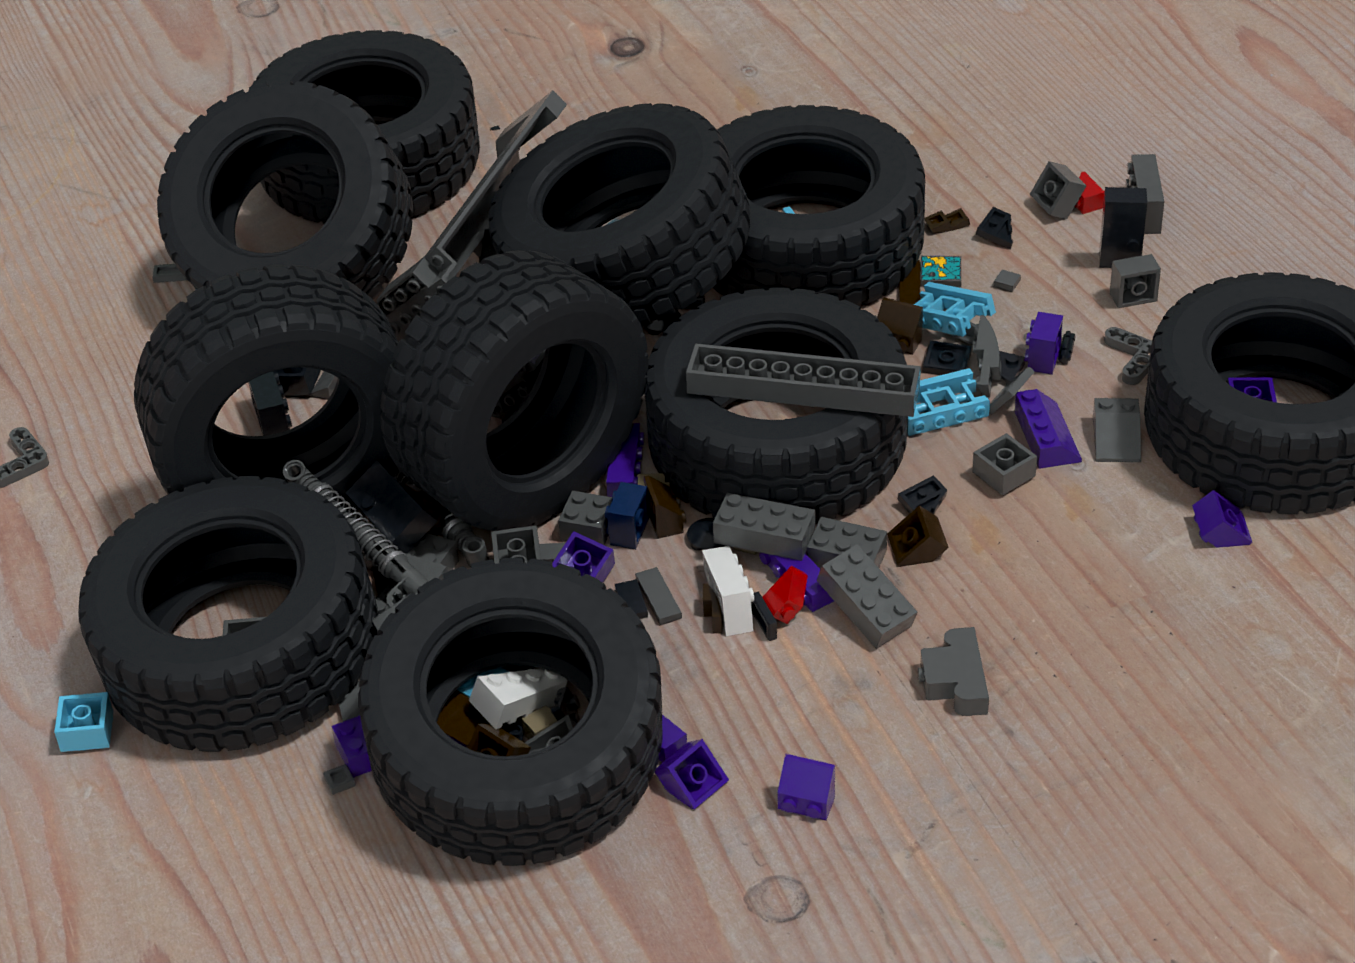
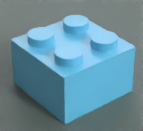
M108 692L59 696L54 733L60 752L110 748L114 711Z

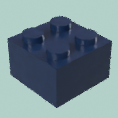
M621 482L618 489L614 490L611 505H608L605 510V519H608L606 534L609 535L610 545L636 550L649 521L647 486Z

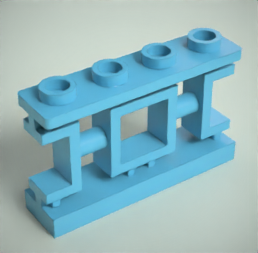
M928 282L924 285L925 292L919 293L921 300L914 304L923 307V328L961 337L966 335L965 329L971 328L970 320L976 315L992 316L996 313L992 294Z
M970 368L920 380L917 403L921 404L916 405L914 417L908 416L907 434L909 436L989 416L990 400L985 395L974 397L972 394L976 392V380H973V372ZM944 399L949 403L935 408L932 405V402Z

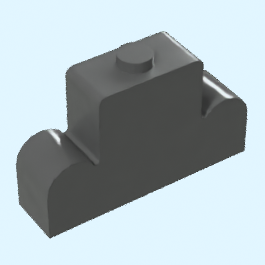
M975 627L950 629L944 634V647L921 649L920 668L917 669L918 681L923 682L927 700L954 699L953 708L959 715H988L989 695Z

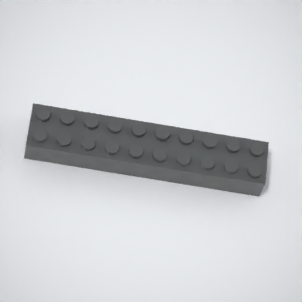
M695 343L686 371L687 393L914 417L920 389L921 366Z

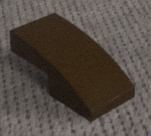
M961 208L946 215L941 210L924 218L931 232L935 233L954 231L970 225L968 217Z
M705 583L703 584V617H712L713 634L722 633L721 608L718 598L709 584Z

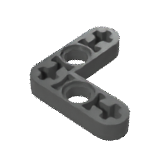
M1108 328L1105 331L1104 338L1106 345L1133 355L1122 370V381L1128 385L1140 383L1148 374L1150 359L1148 353L1151 350L1152 340L1121 328ZM1129 343H1135V344H1138V345L1132 346V345H1129ZM1137 362H1145L1147 364L1141 365Z
M24 427L15 428L9 434L13 447L21 456L0 466V488L43 470L49 465L46 451L29 430ZM28 447H34L33 449L25 450ZM23 467L21 470L13 471L16 468Z

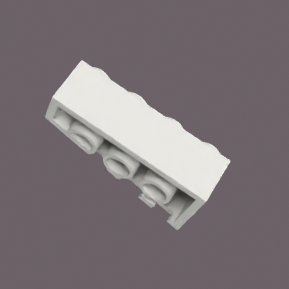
M729 546L702 550L704 572L709 586L718 598L721 608V622H724L725 635L731 636L752 632L751 602H754V593L752 588H749L748 579L743 574L742 565L738 564L736 553L733 554Z
M543 668L477 676L469 701L495 729H499L503 723L511 724L516 722L517 717L523 716L525 718L532 711L538 710L545 705L549 708L556 706L554 700L557 697V691L566 686L567 679Z

